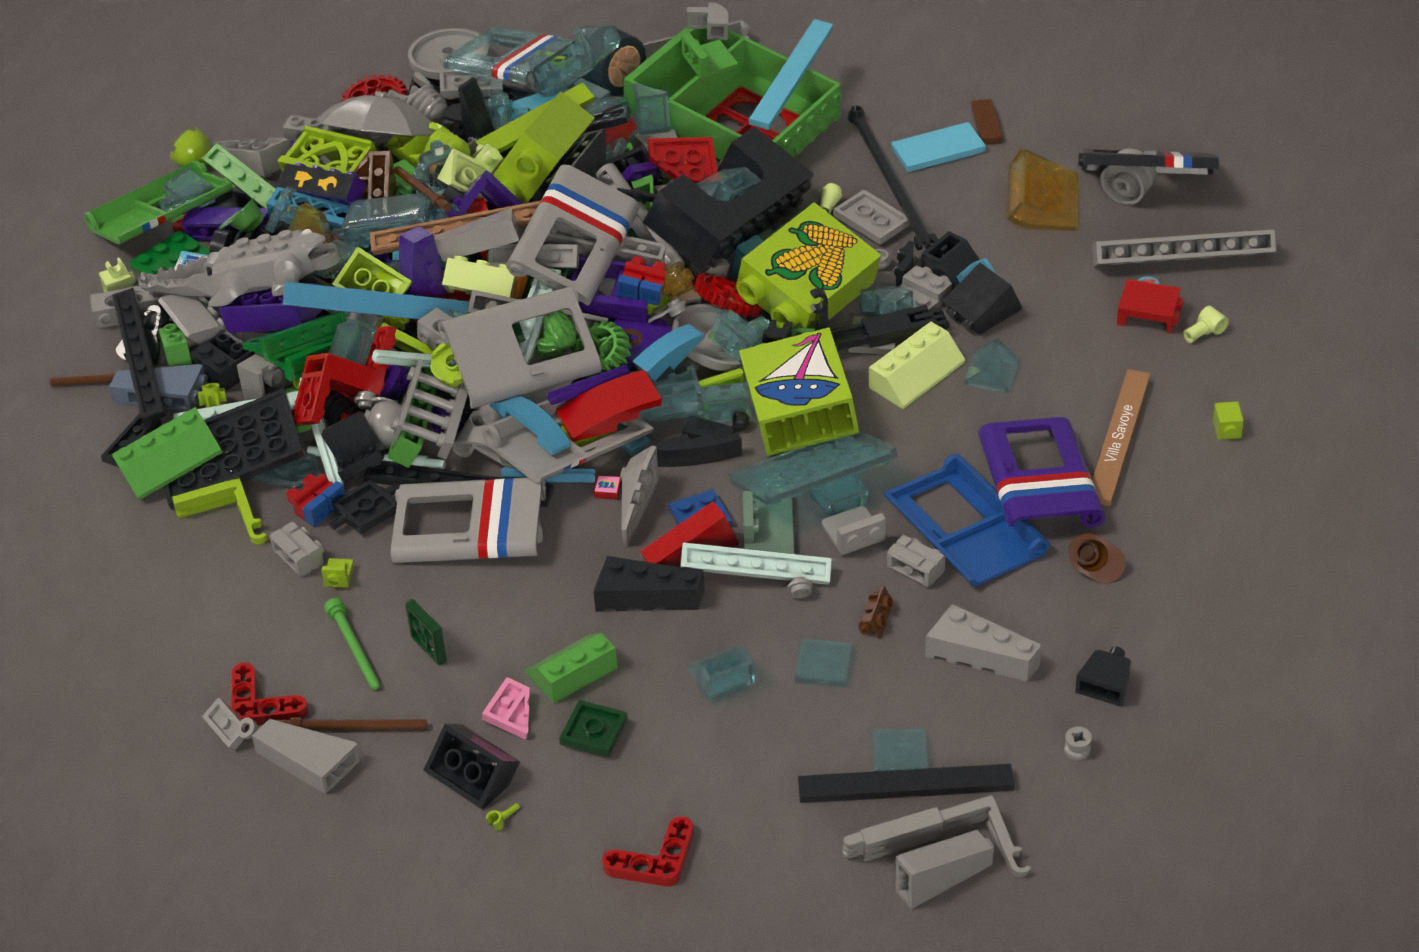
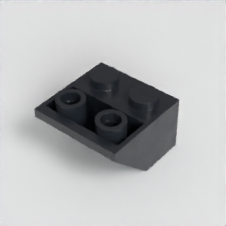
M948 231L922 253L921 268L928 267L932 270L933 274L939 277H948L952 283L953 290L960 283L956 276L971 263L980 259L966 239Z
M225 329L192 350L190 356L192 365H203L204 372L208 376V383H218L220 388H225L226 392L240 382L237 365L253 356L255 352L244 350L242 345L244 342Z

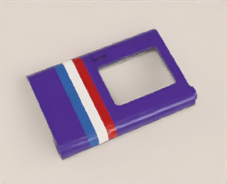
M1054 417L985 424L979 429L978 436L1009 526H1014L1017 521L1024 519L1080 514L1081 522L1087 528H1095L1103 524L1106 515L1069 419ZM1048 430L1049 434L1056 441L1064 466L1031 470L1018 469L1006 434Z

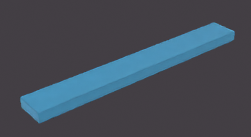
M285 281L282 305L421 319L435 308L440 309L452 318L468 314L469 301Z

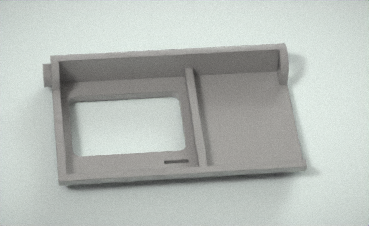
M566 287L443 320L438 323V330L443 343L450 344L470 398L471 409L601 372L600 358L578 304L579 297L575 290H572L571 287ZM561 310H569L580 335L584 350L533 365L526 364L512 324Z

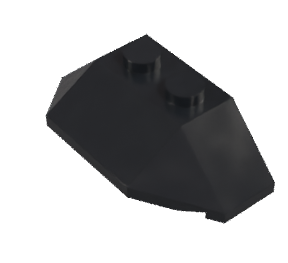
M601 129L586 133L583 139L573 146L545 179L546 184L550 185L561 165H570L593 178L596 177L597 171L606 164L605 130Z

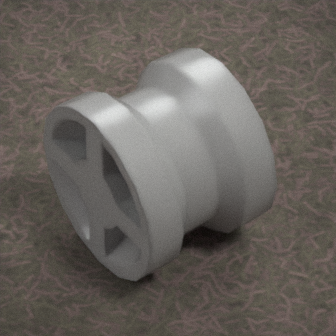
M1083 727L1070 728L1065 734L1064 752L1070 759L1084 760L1091 753L1092 735L1090 731Z

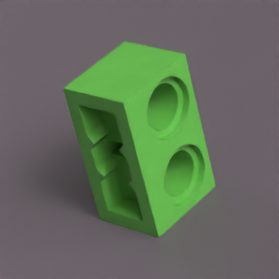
M168 324L158 329L168 366L192 365L185 335L178 325Z

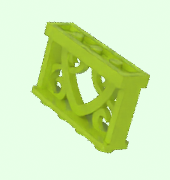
M305 126L301 136L285 156L281 155L277 162L282 172L286 163L295 165L298 162L311 168L313 165H316L325 170L334 168L342 173H347V171L353 172L366 158L365 156L368 152L377 150L375 144L369 139ZM310 145L311 150L307 151L306 149ZM338 150L341 160L332 161L326 165L320 163L318 156Z

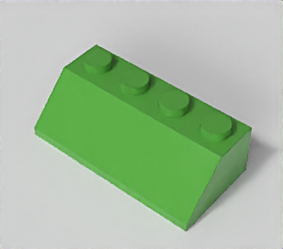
M194 407L126 447L121 448L113 453L112 456L136 497L140 500L223 452L197 408Z

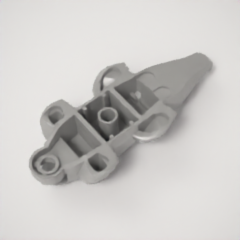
M300 229L294 231L284 230L274 236L262 234L253 240L241 238L235 244L223 247L219 252H211L209 256H201L195 262L189 260L186 266L178 264L177 269L169 267L168 271L160 268L156 275L142 272L138 282L140 288L145 291L211 297L208 306L222 307L231 304L240 295L272 289L273 296H283L285 281L299 283L300 279L313 271L324 270L334 266L339 262L340 255L335 244H322L326 240L322 234L313 233L309 229L304 231Z

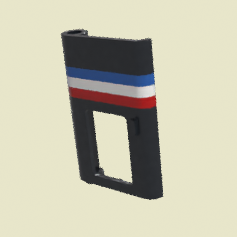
M1083 149V153H1079L1078 166H1082V170L1104 171L1107 165L1156 167L1157 173L1213 175V170L1219 169V157L1214 153L1141 151L1143 154L1117 153L1121 150Z

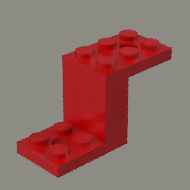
M384 326L367 329L359 363L330 353L307 356L293 410L296 425L304 426L320 423L325 413L323 407L330 389L356 397L359 391H369L379 396L384 389V377L390 365L377 364L372 361L373 351L376 349L391 351L396 342L395 333L397 328Z

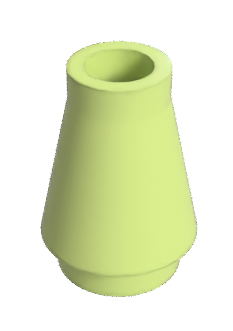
M829 183L821 191L820 207L829 214H831L842 198V190L838 185Z

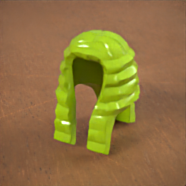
M429 123L428 128L435 132L430 136L423 153L426 152L428 155V151L447 145L448 154H450L452 149H456L470 156V148L464 140L438 123ZM423 153L409 155L412 163L417 168H420L419 165L424 162L423 160L420 161V155L423 156ZM423 164V171H425L424 169L427 170L428 167Z

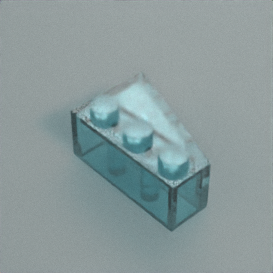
M694 365L687 367L686 372L678 375L674 372L670 373L668 378L656 382L655 379L651 382L662 398V406L640 411L639 418L648 424L703 415L702 391Z

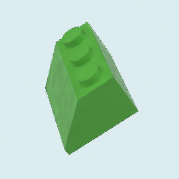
M602 633L589 634L525 669V671L553 703H556L617 669L616 647Z

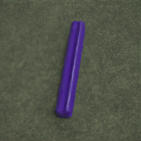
M626 365L550 391L548 392L547 400L551 405L567 401L598 385L630 374V370Z

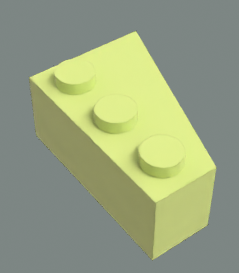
M454 256V259H447L442 285L447 292L454 293V290L466 292V295H471L472 290L513 298L517 277L513 276L504 264L494 267L490 266V262L477 260L476 263L468 262L466 257Z

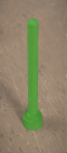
M338 597L328 600L324 605L327 616L336 620L372 690L379 689L380 683L345 617V604Z

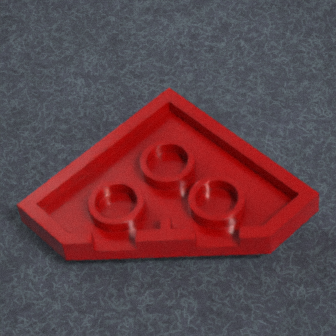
M712 137L648 138L647 146L651 163L674 180L684 174L710 196L720 195V184Z

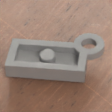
M219 697L202 716L228 748L236 750L244 739L252 738V735L257 730V724L253 719H241L229 704ZM249 724L250 728L246 732L245 727Z

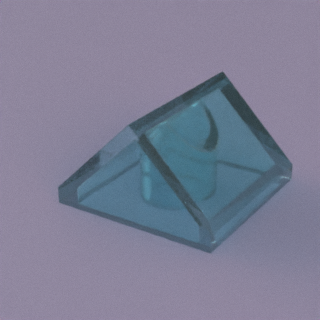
M637 83L632 84L635 123L639 136L671 131L668 92Z
M997 338L975 350L964 379V385L1009 393L1020 359Z

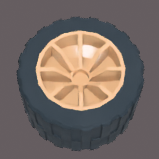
M604 26L599 28L589 36L581 49L579 57L581 76L583 79L610 91L611 95L624 94V78L646 61L645 47L638 38L615 27Z

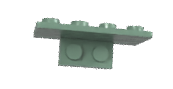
M743 491L745 549L794 554L792 491Z

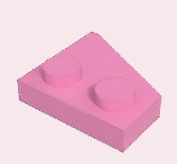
M507 677L483 711L482 720L526 740L528 738L530 687Z

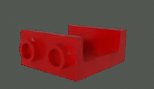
M1126 279L1118 306L1116 325L1126 326L1128 317L1167 323L1166 332L1171 333L1173 325H1178L1180 312H1177V310L1181 311L1184 298L1180 297L1181 288Z

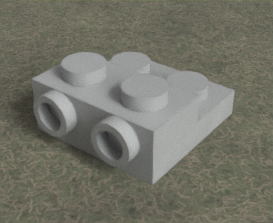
M916 265L903 276L902 284L889 294V302L902 309L927 305L929 310L938 309L944 304L943 300L952 291V283L948 277H939L933 274L930 268H921Z

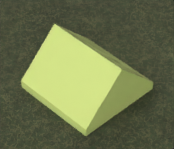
M452 149L437 179L466 193L473 181L486 169L489 171L490 167L456 149ZM480 193L476 197V199L484 198Z

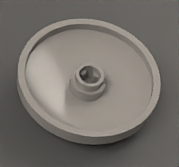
M455 28L428 33L418 38L408 50V59L412 70L420 72L421 75L431 79H440L439 70L481 69L487 63L490 56L489 44L481 34L471 30Z
M711 304L688 306L686 310L676 315L672 325L673 331L681 326L690 324L704 334L703 340L687 357L698 364L715 370L732 371L739 368L743 370L739 350L762 344L758 331L747 319L741 315H736L732 311L729 313L726 309H719L718 306Z

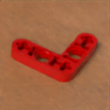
M243 662L237 664L232 669L231 708L241 719L251 718L257 725H264L269 719L290 720L291 717L305 718L308 714L306 699L300 695L257 699V681L252 664ZM242 674H246V682H242ZM243 691L250 692V695L247 697H238V694ZM267 708L277 709L272 714L263 713Z
M684 816L675 817L670 821L659 856L617 849L607 851L602 857L604 873L614 878L665 887L675 885L680 880L693 838L692 821ZM680 828H685L681 832V839L677 838V831ZM672 847L682 850L677 855H671L667 851ZM614 861H618V862L615 864V866L610 865V864H613ZM639 864H645L648 866V869L644 872H638L634 870V867ZM667 870L672 871L669 872L668 875H664L667 872Z

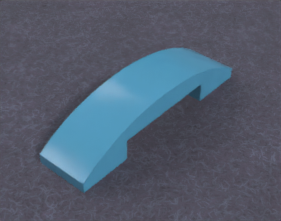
M518 395L490 403V407L504 418L509 415L513 416L536 434V443L551 455L570 447L571 443L560 426L547 412L529 399Z

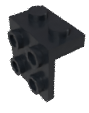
M358 411L322 430V438L339 463L337 473L342 481L348 477L353 479L360 475L362 470L368 467H377L383 462L385 447L363 412Z

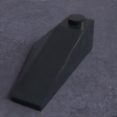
M472 77L458 87L466 143H469L467 140L469 137L479 140L497 130L496 119L476 78Z

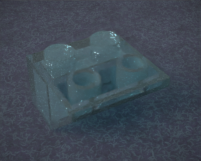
M747 167L723 169L696 183V185L718 200L733 201L762 180Z
M730 646L686 663V667L708 701L755 684L754 662L743 646Z

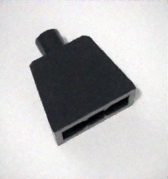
M1118 646L1111 647L1109 652L1099 649L1095 650L1077 674L1075 693L1123 707L1131 660L1124 657L1125 651Z

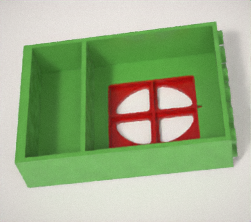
M686 27L624 78V107L629 106L631 115L660 130L675 129L677 138L712 137L715 158L722 160L731 142L756 127L749 124L748 117L729 107L742 103L759 104L788 58L728 29V40L720 41L738 62V66L700 79L682 55V35L690 33L695 40L699 41L700 45L715 40H707V29H691ZM808 68L779 114L786 124V129L778 133L772 129L756 128L767 137L773 139V142L792 157H795L809 143H812L821 132H824L832 122L837 121L840 117L841 83ZM719 115H725L744 126L735 132L717 123L716 119Z

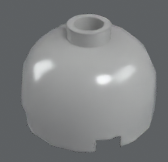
M380 401L373 406L371 411L366 409L364 415L384 447L388 449L395 431L391 429L395 416L400 415L403 405L390 401Z

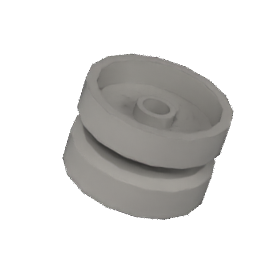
M1133 148L1123 149L1117 152L1128 154H1143V152ZM1107 165L1101 174L1100 182L1105 193L1115 202L1123 205H1134L1140 202L1156 180L1157 170L1156 167Z

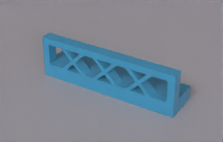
M277 187L266 203L269 220L280 223L282 220L286 224L292 222V225L296 224L298 228L302 227L303 229H307L309 226L312 231H315L317 227L321 233L326 230L328 236L334 234L335 238L346 241L351 233L350 223L357 214V208L281 187ZM285 196L289 197V200L279 201L278 198ZM307 202L309 205L301 207L297 206V203ZM321 207L329 208V210L324 212L317 211L316 209ZM348 213L346 218L338 217L336 214Z

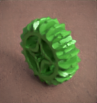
M604 320L600 324L594 322L593 327L587 326L600 358L601 372L585 376L586 379L618 368L622 364H628L626 357L631 356L629 351L631 348L630 339L620 326L613 322H605ZM576 338V345L571 348L572 353L584 350L581 338Z

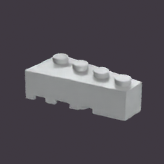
M257 354L237 365L245 400L263 397L277 390L288 388L293 383V381L285 378V371L271 362L265 361L264 358Z
M952 604L926 635L925 657L933 659L935 656L943 657L949 663L957 664V661L971 664L973 669L982 670L987 668L995 670V674L1028 682L1040 666L1042 645Z

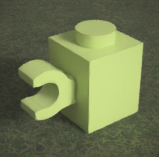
M120 257L117 258L118 264L111 267L109 261L105 263L107 270L99 272L104 292L134 287L133 285L136 284L133 272H128Z

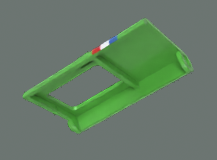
M196 160L84 213V219L88 228L93 233L116 244H122L169 220L175 222L183 218L184 213L233 190V184L231 181L208 173L204 163ZM200 185L213 189L167 212L156 208V206Z

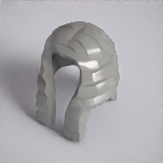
M420 72L414 73L413 80L421 88L418 89L417 86L413 85L409 96L389 90L388 97L396 98L409 104L431 122L441 125L442 121L445 120L444 111L448 108L445 99L442 98L441 94L437 93L433 85L430 84V81L421 75Z

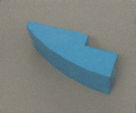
M686 324L655 341L633 360V363L639 371L645 370L648 377L655 382L668 367L674 370L705 336L690 324Z

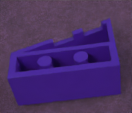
M417 226L401 234L399 238L398 263L401 264L400 274L413 282L405 295L439 298L447 294V290L442 285L444 275L433 233Z

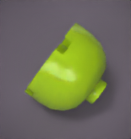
M194 127V131L191 129L185 131L174 144L176 147L175 152H170V159L180 167L196 160L207 165L202 158L210 151L211 142L197 127Z

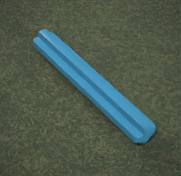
M503 467L501 470V478L527 477L516 467ZM571 468L546 479L545 482L594 483L596 472L595 469Z

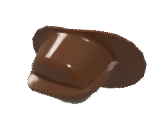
M1081 534L1072 541L1069 547V560L1072 566L1096 581L1110 583L1117 580L1124 572L1125 557L1122 551L1095 534Z

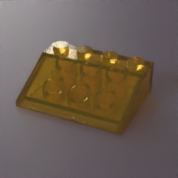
M1022 147L1009 164L1007 220L1028 229L1076 231L1078 219V173Z

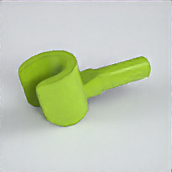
M515 803L501 813L497 810L490 811L486 815L487 823L489 825L493 823V827L497 831L502 830L505 825L504 820L520 809L519 804Z

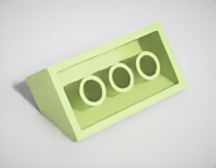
M929 322L869 367V388L904 409L963 365L965 358L949 332L935 323Z

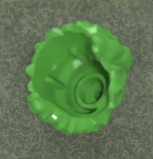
M562 310L543 317V327L535 347L536 355L538 358H558L575 345L577 337L576 325Z

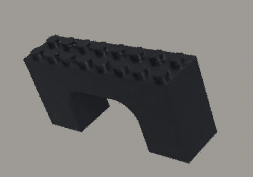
M756 127L731 142L717 169L718 176L741 194L740 197L733 201L718 200L707 194L683 174L658 191L643 221L647 227L703 272L711 267L715 268L723 258L725 260L728 259L738 245L758 233L761 234L770 224L772 226L775 225L780 217H786L792 208L797 209L804 200L802 198L803 194L812 186L810 181L814 173Z

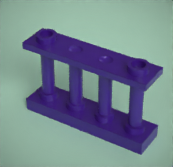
M579 255V269H574L569 280L575 281L578 278L588 257ZM611 262L604 278L615 279L612 295H598L599 286L589 306L579 301L578 304L582 313L647 322L648 301L639 300V297L635 300L617 296V281L624 272L626 262Z

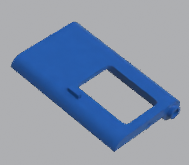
M960 454L948 456L944 460L943 468L922 475L915 480L883 493L884 497L935 549H938L945 555V559L972 586H979L1039 559L1050 547L1049 540L1027 519L1017 521L1014 526L1008 525L997 490ZM948 483L984 519L954 533L947 534L912 500V497L941 484Z

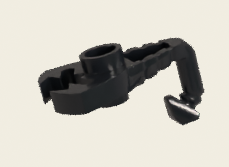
M161 304L150 306L142 315L153 365L158 364L160 356L158 329L163 328L165 325L173 324V321L169 320L170 315ZM121 340L115 350L128 363L123 340Z

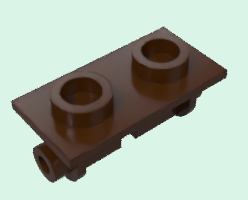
M884 585L881 586L880 592H873V594L869 595L865 608L866 613L863 614L858 625L862 634L867 635L875 632L878 639H881L884 628L887 626L890 611L893 609V598L889 595Z

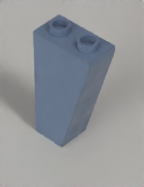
M203 365L154 368L165 410L185 412L193 409L199 403L198 392L202 391V386L208 383V376L204 372ZM130 370L117 371L109 385L113 404L138 406Z

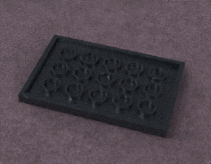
M284 388L205 419L206 425L223 453L165 485L164 490L168 505L171 510L175 509L173 496L238 478L243 482L305 457L286 390Z

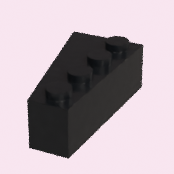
M607 556L593 591L595 612H604L605 608L627 611V608L642 607V611H652L656 607H665V610H699L705 592L704 571Z

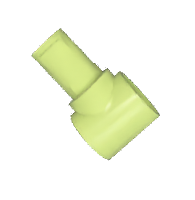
M1207 306L1200 312L1197 323L1184 330V338L1187 342L1193 343L1204 334L1208 335L1213 332L1215 335H1219L1227 328L1229 319L1212 306Z

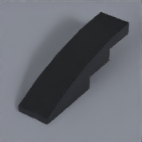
M713 433L690 439L687 434H683L642 447V451L650 446L657 447L658 467L693 466L742 456V438L739 433L718 439L714 437Z

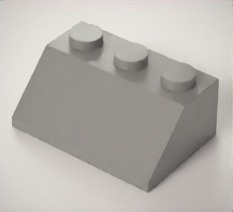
M172 294L161 297L158 300L185 336L199 345H202L226 329L222 317L218 316L220 312L214 306H208L210 300L208 297Z

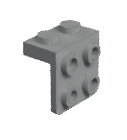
M859 506L822 520L823 529L841 555L886 540V518L882 513L871 516L864 506Z

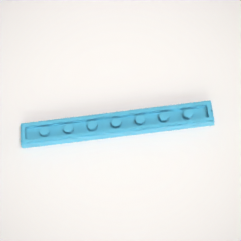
M816 19L812 21L749 118L750 125L766 130L771 128L833 31V24Z

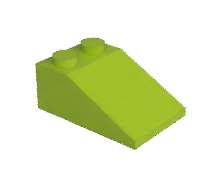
M357 247L332 285L341 288L405 294L413 282Z

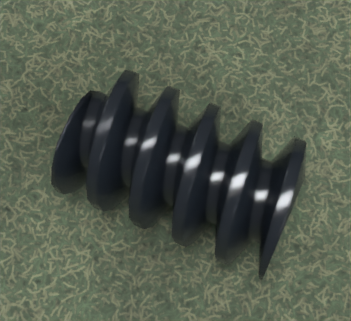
M330 389L323 407L325 409L324 417L335 424L341 421V414L343 412L348 415L358 411L365 414V411L350 401L349 398L336 390Z

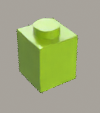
M1239 402L1215 403L1213 424L1217 439L1241 438L1244 420Z

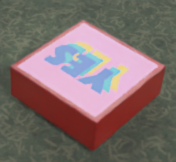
M597 475L594 498L618 499L622 484L620 477Z

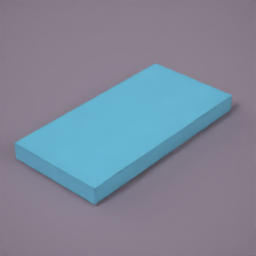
M966 122L891 142V149L905 170L912 172L986 152V145L970 123Z

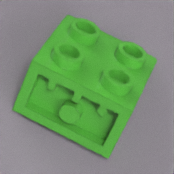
M690 33L682 35V55L700 79L738 66V62L720 40L700 45L699 41L695 40Z

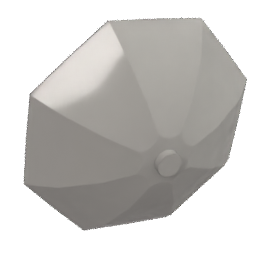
M375 91V95L349 98L330 107L316 119L322 125L368 132L409 136H431L435 132L428 128L431 121L409 104L396 98L388 97V92Z

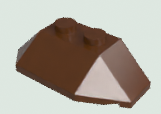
M391 151L368 152L365 156L366 158L353 171L360 176L359 179L366 183L352 223L366 236H370V232L391 229L395 221L396 176Z

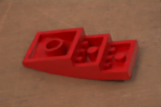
M645 370L618 377L576 396L557 408L556 414L572 442L617 431L618 423L638 419L640 411L662 406V398Z

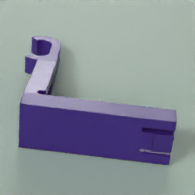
M486 169L473 181L463 198L457 196L453 200L454 204L458 206L459 211H455L452 207L449 212L445 213L449 218L463 215L479 193L496 209L523 203Z

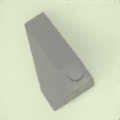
M268 138L267 142H259L258 139L240 142V140L217 141L211 144V148L218 143L261 178H268L272 176L273 172L280 170L277 160L281 155H286L290 139Z
M650 446L630 458L627 466L623 467L621 471V532L623 547H628L659 482L656 446Z

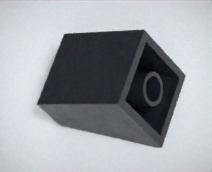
M979 263L943 300L947 308L945 312L953 320L959 319L965 329L970 332L974 330L979 335L1023 308L1011 284L982 263Z

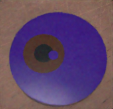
M648 314L646 323L617 319L613 322L620 326L630 339L631 348L629 351L631 356L626 357L627 365L636 366L633 360L655 341L672 331L664 320L657 318L649 323L648 320L653 315Z

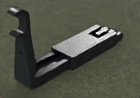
M815 288L810 293L815 299L821 297V301L818 304H812L810 308L813 313H816L815 331L829 328L828 297L822 288ZM927 305L862 318L861 323L831 329L830 331L836 349L839 351L867 344L872 348L905 341L929 322H933L945 330L949 328L950 324L942 309L929 310Z

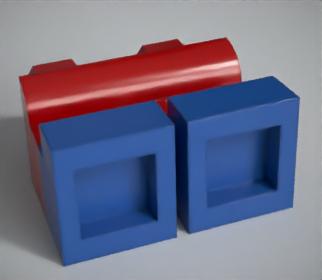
M634 256L631 262L626 261L624 272L617 281V296L635 300L639 297V300L648 301V304L659 306L666 286V264L657 261L654 262L653 267L645 266V260L638 256Z
M323 473L318 477L309 474L302 482L303 489L299 490L292 487L286 493L288 502L294 507L295 515L313 527H316L330 513L334 512L331 502L345 495L344 484L338 481L330 482Z

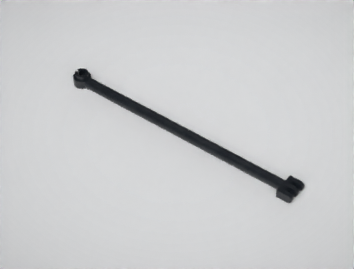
M856 105L855 109V106H852L848 111V121L856 125L915 232L914 246L917 251L922 250L923 245L925 249H928L931 243L934 244L938 240L936 234H928L865 122L863 108Z

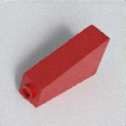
M711 502L640 552L644 558L643 562L680 567L683 543L730 548L737 546L739 543L726 516L714 502Z

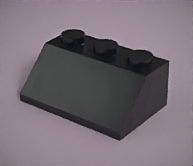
M444 724L423 771L479 808L484 809L510 785L520 761L462 724Z

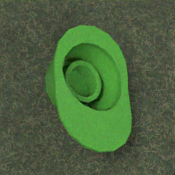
M255 196L244 208L226 220L218 229H222L230 224L244 232L255 230L263 221L261 210L253 201Z

